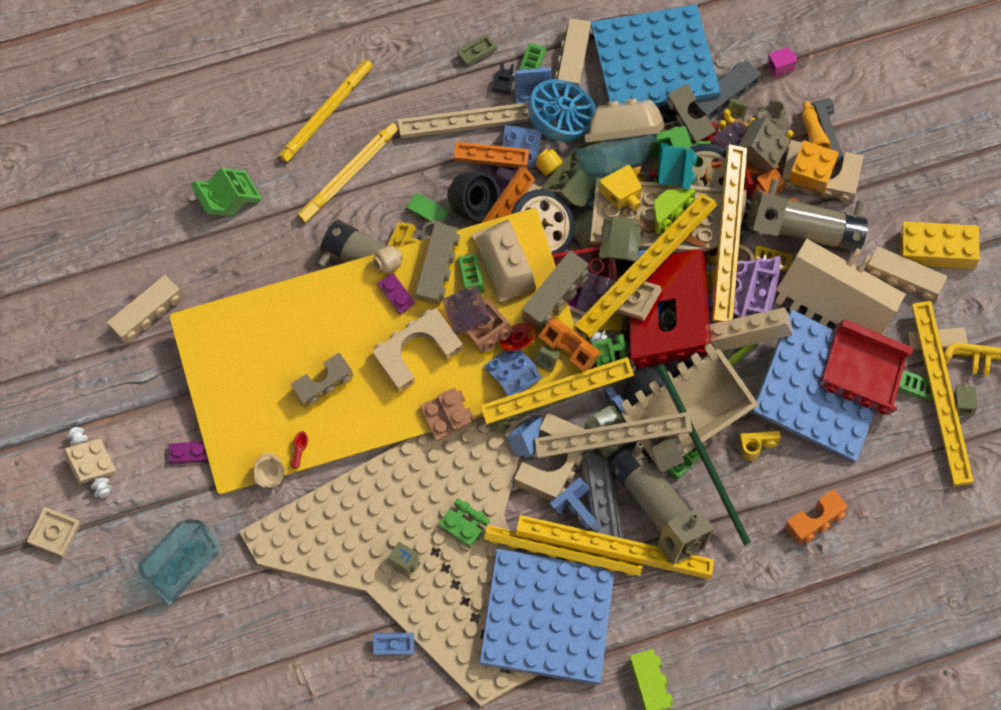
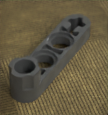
M830 98L814 101L812 106L815 108L821 128L830 141L831 150L839 152L836 164L842 163L843 154L828 116L834 114L833 101Z

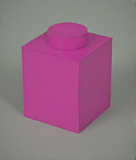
M789 47L769 53L767 64L774 77L794 71L797 57L794 52H791Z

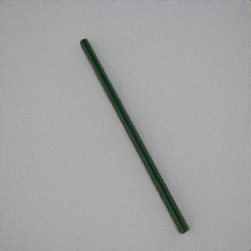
M664 364L657 366L656 368L678 413L687 412ZM691 421L692 433H689L745 546L751 543Z

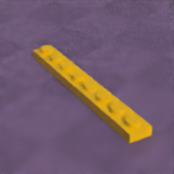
M626 357L480 405V409L485 423L488 425L633 377L634 373L629 359Z
M487 525L484 540H488L492 544H506L510 548H523L531 553L540 552L552 558H565L569 562L578 561L590 567H604L608 571H621L629 576H640L642 564L517 536L515 535L516 531Z

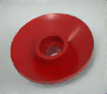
M519 323L512 326L513 331L510 332L509 338L500 340V345L505 351L509 352L527 347L536 337L537 331L535 326L531 323Z

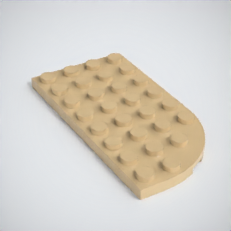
M597 178L590 245H601L603 220L605 218L617 216L637 220H653L654 200L665 190L683 188L681 186L639 181L642 193L641 198L638 200L642 205L639 209L632 211L628 205L622 209H617L598 191L599 180L602 178ZM690 186V189L696 190L695 200L703 193L717 203V206L690 233L698 240L705 242L707 246L699 247L684 240L673 252L680 253L700 248L703 252L718 248L723 188ZM743 190L741 224L745 213L746 190ZM641 230L639 249L647 250L665 230L660 235H657L655 230Z

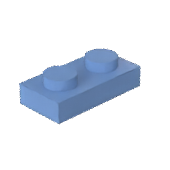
M374 633L373 654H414V633Z

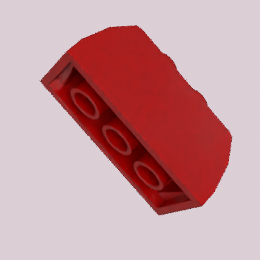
M600 246L572 251L589 264V274L587 276L589 279L583 287L579 286L578 288L618 281L615 259L603 258V260H600ZM568 252L552 254L556 267Z

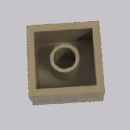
M767 117L751 121L739 147L747 148L746 159L760 172L776 169L790 139Z

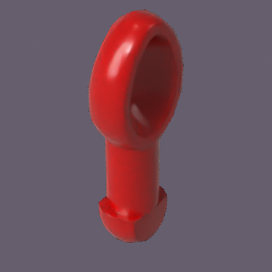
M304 431L297 433L293 441L295 451L291 467L294 469L300 467L302 451L308 445V436Z

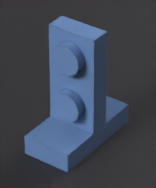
M579 477L550 504L559 514H562L568 508L575 515L579 513L582 517L581 523L587 529L591 527L596 532L601 528V525L579 500L590 488Z

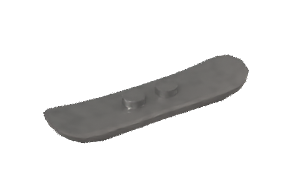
M600 451L586 453L581 461L584 482L590 488L586 492L589 512L601 525V528L596 533L624 539L614 472L610 468L612 458L605 459Z

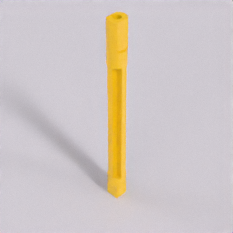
M369 60L361 61L278 154L283 162H288L371 70L373 65Z
M393 122L382 129L296 214L302 223L306 224L392 138V135L399 130Z

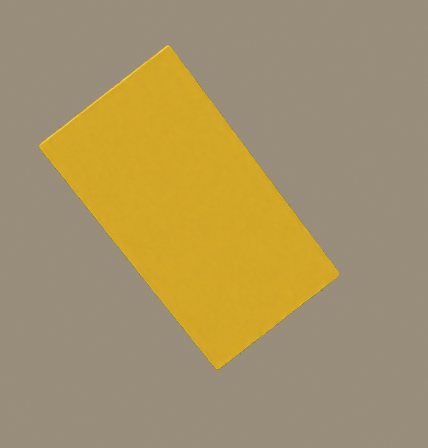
M532 208L458 230L460 235L459 245L454 247L453 252L456 253L453 264L450 263L448 270H451L450 279L445 281L444 288H446L444 300L440 299L439 305L416 299V291L431 239L429 238L395 248L396 250L399 249L402 254L401 266L387 274L376 270L373 264L374 255H370L172 313L170 321L217 492L222 495L256 485L254 467L257 458L264 453H273L279 457L285 470L284 476L431 433L432 431L420 405L437 398V395L454 387L457 392L461 390L465 401L462 403L465 409L469 407L474 418L471 420L483 417L480 405L506 397L500 384L484 367V365L505 351L500 345V340L495 343L491 351L481 353L457 321L489 299L507 319L511 327L519 323H526L522 320V308L556 268L538 210ZM508 219L533 273L536 290L500 304L471 234ZM477 253L485 292L466 296L458 257ZM475 262L466 263V264H463V265H464V266L472 265V264H475ZM392 273H394L416 302L413 307L401 315L377 284ZM566 302L563 305L565 306L563 312L559 316L555 315L554 318L559 319L577 333L568 303ZM437 308L463 344V350L447 360L438 346L428 338L417 337L408 341L402 349L401 358L415 377L416 382L399 393L374 358L372 351L378 343L388 341L394 332H401L409 322L420 319L425 311ZM538 331L535 339L527 347L521 349L534 364L541 347L550 346L538 337L540 335ZM550 346V350L554 352L558 350L560 354L555 369L551 372L535 364L541 379L526 390L584 371L569 361L571 356L565 350ZM340 352L353 372L352 380L345 385L340 384L337 386L332 394L319 398L318 403L315 405L304 407L290 384L305 374L314 382L324 381L328 372L323 363ZM304 431L308 436V445L302 451L300 467L294 469L291 467L295 451L293 441L297 433Z

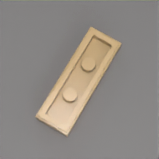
M965 327L938 329L942 349H946L952 343L968 344ZM917 331L908 332L909 346L913 347V352L921 351Z

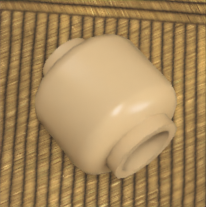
M387 246L375 252L373 264L377 271L387 274L401 266L403 257L399 249L396 250L393 246Z

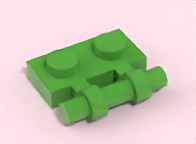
M623 334L616 336V344H612L610 337L591 342L595 348L602 352L596 360L597 367L616 361L614 351L619 350L621 359L628 357L626 350L628 348L627 341H624Z
M456 499L454 506L459 508L458 512L456 513L449 509L438 526L471 548L482 534V530L478 528V525L481 523L487 526L490 523V519L485 517L483 512H478L470 507L468 502ZM468 514L474 519L472 522H469L463 516Z

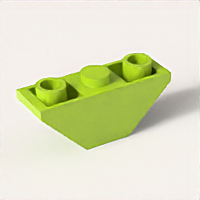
M665 190L654 200L653 216L657 235H660L664 230L666 231L695 201L696 190Z

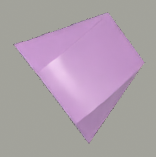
M780 256L745 262L744 260L737 261L734 314L739 317H745L771 311L779 283ZM714 288L711 295L712 300L714 298Z

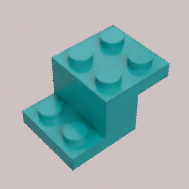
M660 143L656 175L658 184L681 186L683 189H690L691 184L694 185L695 173H693L692 167L696 166L697 154H695L691 147L670 146L667 143Z

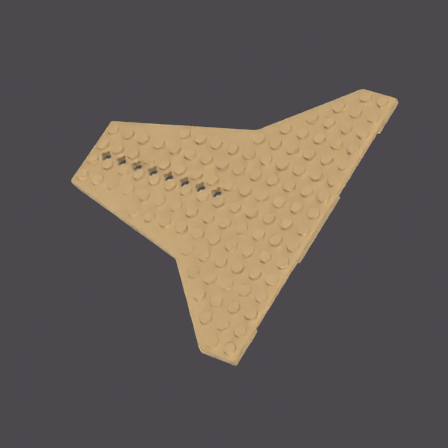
M523 413L517 415L518 418L524 416ZM531 415L521 421L510 423L511 427L504 433H497L494 423L486 425L484 417L471 420V426L439 441H436L432 432L408 439L239 531L254 560L260 567L367 593L406 633H414V641L481 708L538 676L509 670L510 673L506 674V672L501 673V668L479 665L483 642L480 636H482V632L485 629L496 550L502 549L516 552L515 549L508 547L506 544H492L488 540H484L487 526L481 523L478 525V528L482 530V534L471 548L438 526L449 509L456 513L458 512L459 508L454 506V502L456 499H460L463 502H468L470 507L476 511L483 512L485 517L490 519L488 525L508 529L504 514L520 456L515 457L507 435L523 421L531 418ZM468 514L463 516L469 522H472L474 519ZM398 542L419 554L420 565L409 576L388 564V556ZM433 549L440 550L439 557L436 558L435 555H430ZM442 566L450 567L448 574L440 572ZM452 582L460 583L458 590L450 588ZM463 598L470 600L468 607L460 605ZM472 615L480 616L479 623L470 622Z

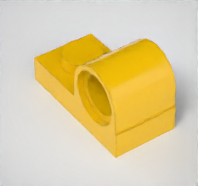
M780 431L741 434L739 445L742 457L747 461H755L759 457L761 446L773 448L779 445ZM747 447H753L756 451L750 452L747 450Z

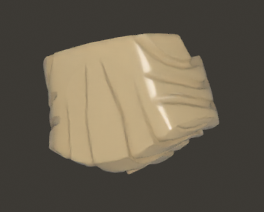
M264 453L257 458L254 467V478L258 485L274 487L280 484L285 470L276 454Z

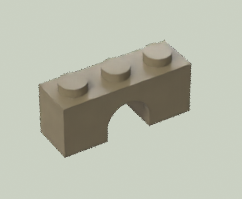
M688 83L666 96L668 107L671 110L674 109L677 114L675 116L680 126L686 127L690 141H693L694 144L715 132L706 115L700 119H693L689 116L688 106L696 100V97Z
M340 352L323 363L328 372L324 381L314 382L305 374L290 384L304 407L315 405L318 403L319 398L332 394L337 386L340 384L345 385L352 380L353 372Z
M679 435L650 440L653 445L654 457L662 472L684 462L682 455L685 452Z

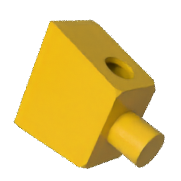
M629 164L599 180L598 191L617 209H622L628 205L632 211H635L641 207L642 204L638 199L641 198L642 187Z

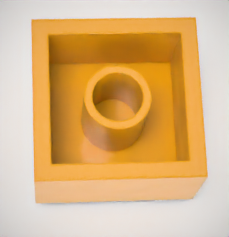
M803 140L792 168L789 182L825 193L839 152Z

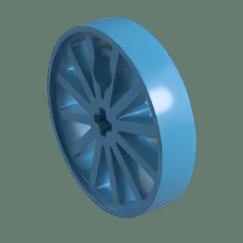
M561 79L546 80L534 88L528 102V115L534 126L541 133L557 141L574 142L584 138L590 131L591 117L596 107L591 97L582 88ZM557 90L563 91L562 97L559 96ZM568 94L574 96L575 98H569ZM581 102L583 106H576L575 104ZM557 119V122H556V126H555V127L552 126V125H550L551 123L554 122V120ZM561 124H563L565 131L561 130Z

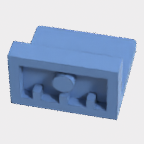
M540 67L537 69H520L515 71L514 90L516 104L529 102L534 88L539 83L551 79V68Z
M505 125L502 146L529 149L528 166L536 167V157L539 153L540 139L543 133L538 129Z
M521 350L513 352L504 351L484 365L488 373L500 384L506 397L525 391L541 379L535 364Z

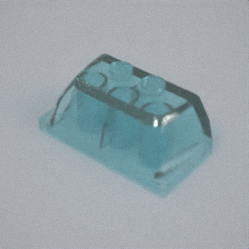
M650 134L604 141L576 150L577 158L582 170L588 177L604 178L628 164L631 168L641 166L649 155L652 142L657 141V135Z
M194 519L180 521L138 564L139 573L161 600L169 606L221 552L223 547L202 521Z

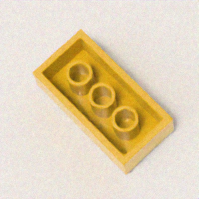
M903 221L900 230V256L925 267L976 269L980 260L979 226Z

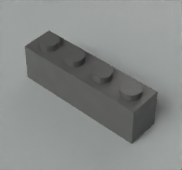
M748 60L736 64L732 71L728 74L724 73L718 81L721 92L720 96L695 100L692 102L691 110L699 118L706 115L709 121H711L728 108L731 98L738 100L758 85L761 73Z

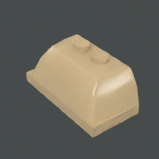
M636 98L627 99L625 100L626 103L620 104L618 101L607 102L608 105L598 106L591 117L590 131L585 135L586 142L658 134L664 128L663 118L652 100L637 101Z
M508 219L471 234L500 304L536 290L533 273Z

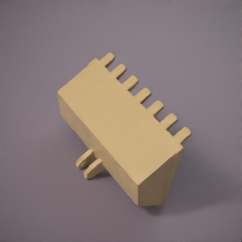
M806 239L776 289L780 294L775 302L782 305L786 297L794 300L790 311L794 310L797 312L800 305L808 308L805 316L812 319L816 312L823 316L819 323L827 326L829 320L838 324L846 319L884 335L906 294L864 271L871 255L867 254L861 266L858 267L853 263L859 257L860 249H856L851 260L848 262Z
M711 344L705 346L708 356L701 360L697 353L691 356L694 365L687 369L683 362L678 364L677 368L680 375L673 378L671 373L668 372L686 411L690 413V419L704 447L706 446L705 441L710 438L714 441L717 439L716 433L759 405L721 350L717 349L715 351ZM653 381L649 384L653 393L646 397L639 390L635 393L639 401L635 405L631 406L627 399L624 400L621 405L625 411L621 414L625 421L632 422L679 414L666 386L659 387L656 381ZM689 433L679 435L685 454L695 448ZM640 441L644 444L643 448L661 471L654 457L651 441Z

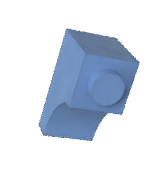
M542 416L532 417L523 421L507 435L515 457L524 456L526 458L535 453V438H539V429L544 421Z

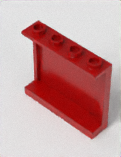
M844 319L836 325L819 387L824 388L828 393L839 394L845 400L856 401L862 407L873 408L879 414L890 415L897 410V407L894 406L906 358L912 355L913 347Z

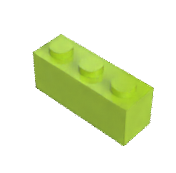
M654 649L630 655L629 662L643 709L671 710L673 699L671 693H667L665 688L667 686V679L665 674L660 672L659 667L662 664L659 655H655Z

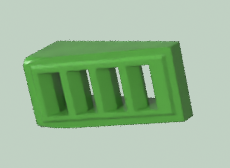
M529 43L520 69H534L526 65L535 67V69L540 68L546 55V48Z
M477 253L458 257L466 296L484 293L485 289ZM475 262V264H472V265H467V266H464V265H463V264H466V263Z
M903 371L897 393L933 402L932 394H927L928 386L930 387L928 379ZM906 381H909V386L905 385ZM913 383H917L916 389L912 388ZM921 385H924L923 392L919 391Z

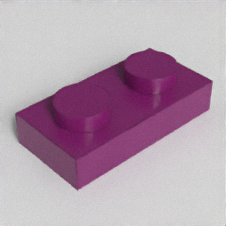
M394 273L377 283L378 287L400 315L416 304Z
M204 441L169 443L170 464L209 462Z

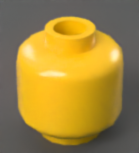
M545 149L536 157L535 165L544 176H549L556 171L563 160L553 149L549 151Z

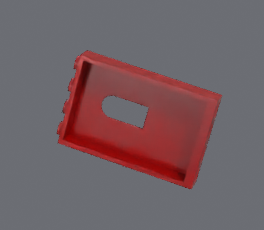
M701 248L670 254L645 280L646 282L659 285L662 289L644 321L630 317L631 359L636 368L666 364L673 361H684L691 358L695 353L699 357L708 355L705 346L711 344L706 258ZM676 299V327L669 332H663L659 329L658 302Z

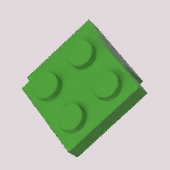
M674 127L668 131L650 135L648 155L650 159L657 158L659 156L660 143H667L670 146L691 147L697 144H707L710 141H699L692 145L686 127ZM697 156L695 167H700L703 164V159Z
M220 168L208 182L194 181L191 184L195 196L200 200L207 214L233 216L246 202L259 203L262 200L261 195L245 170Z

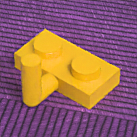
M398 222L387 246L398 248L420 241L419 239L412 238L416 227L410 223Z

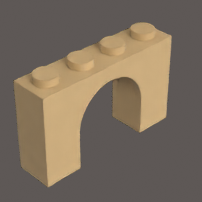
M791 140L782 177L785 181L784 188L791 191H802L809 195L815 194L823 198H834L842 202L853 203L864 156L845 152L841 172L835 178L829 180L825 193H821L789 182L792 168L802 145V142Z
M437 308L425 311L420 319L417 321L412 320L406 325L404 330L394 332L388 341L378 343L372 351L374 358L399 393L416 382L415 377L401 358L402 349L408 341L418 337L428 338L438 346L447 360L463 350V344Z
M547 413L539 429V436L546 437L586 429ZM583 451L567 454L568 459L564 466L552 472L542 471L522 462L514 478V486L552 502L566 490L567 483L572 482L575 476L573 471L576 466H580L583 459Z

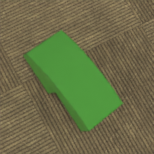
M417 192L406 207L419 218L423 217L428 222L433 220L444 221L449 211Z
M696 447L683 455V463L666 470L676 481L701 458Z

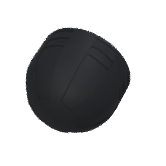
M472 171L461 173L454 178L448 188L447 197L450 207L456 215L468 220L483 221L500 197V191L492 175L485 172Z
M643 367L635 371L633 377L627 379L624 399H627L631 406L639 402L635 396V393L639 390L646 397L653 393L649 387L651 382L656 381L659 387L665 385L657 368Z

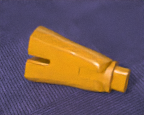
M809 101L803 102L802 122L809 142L831 149L830 141L819 124L815 108L810 106Z

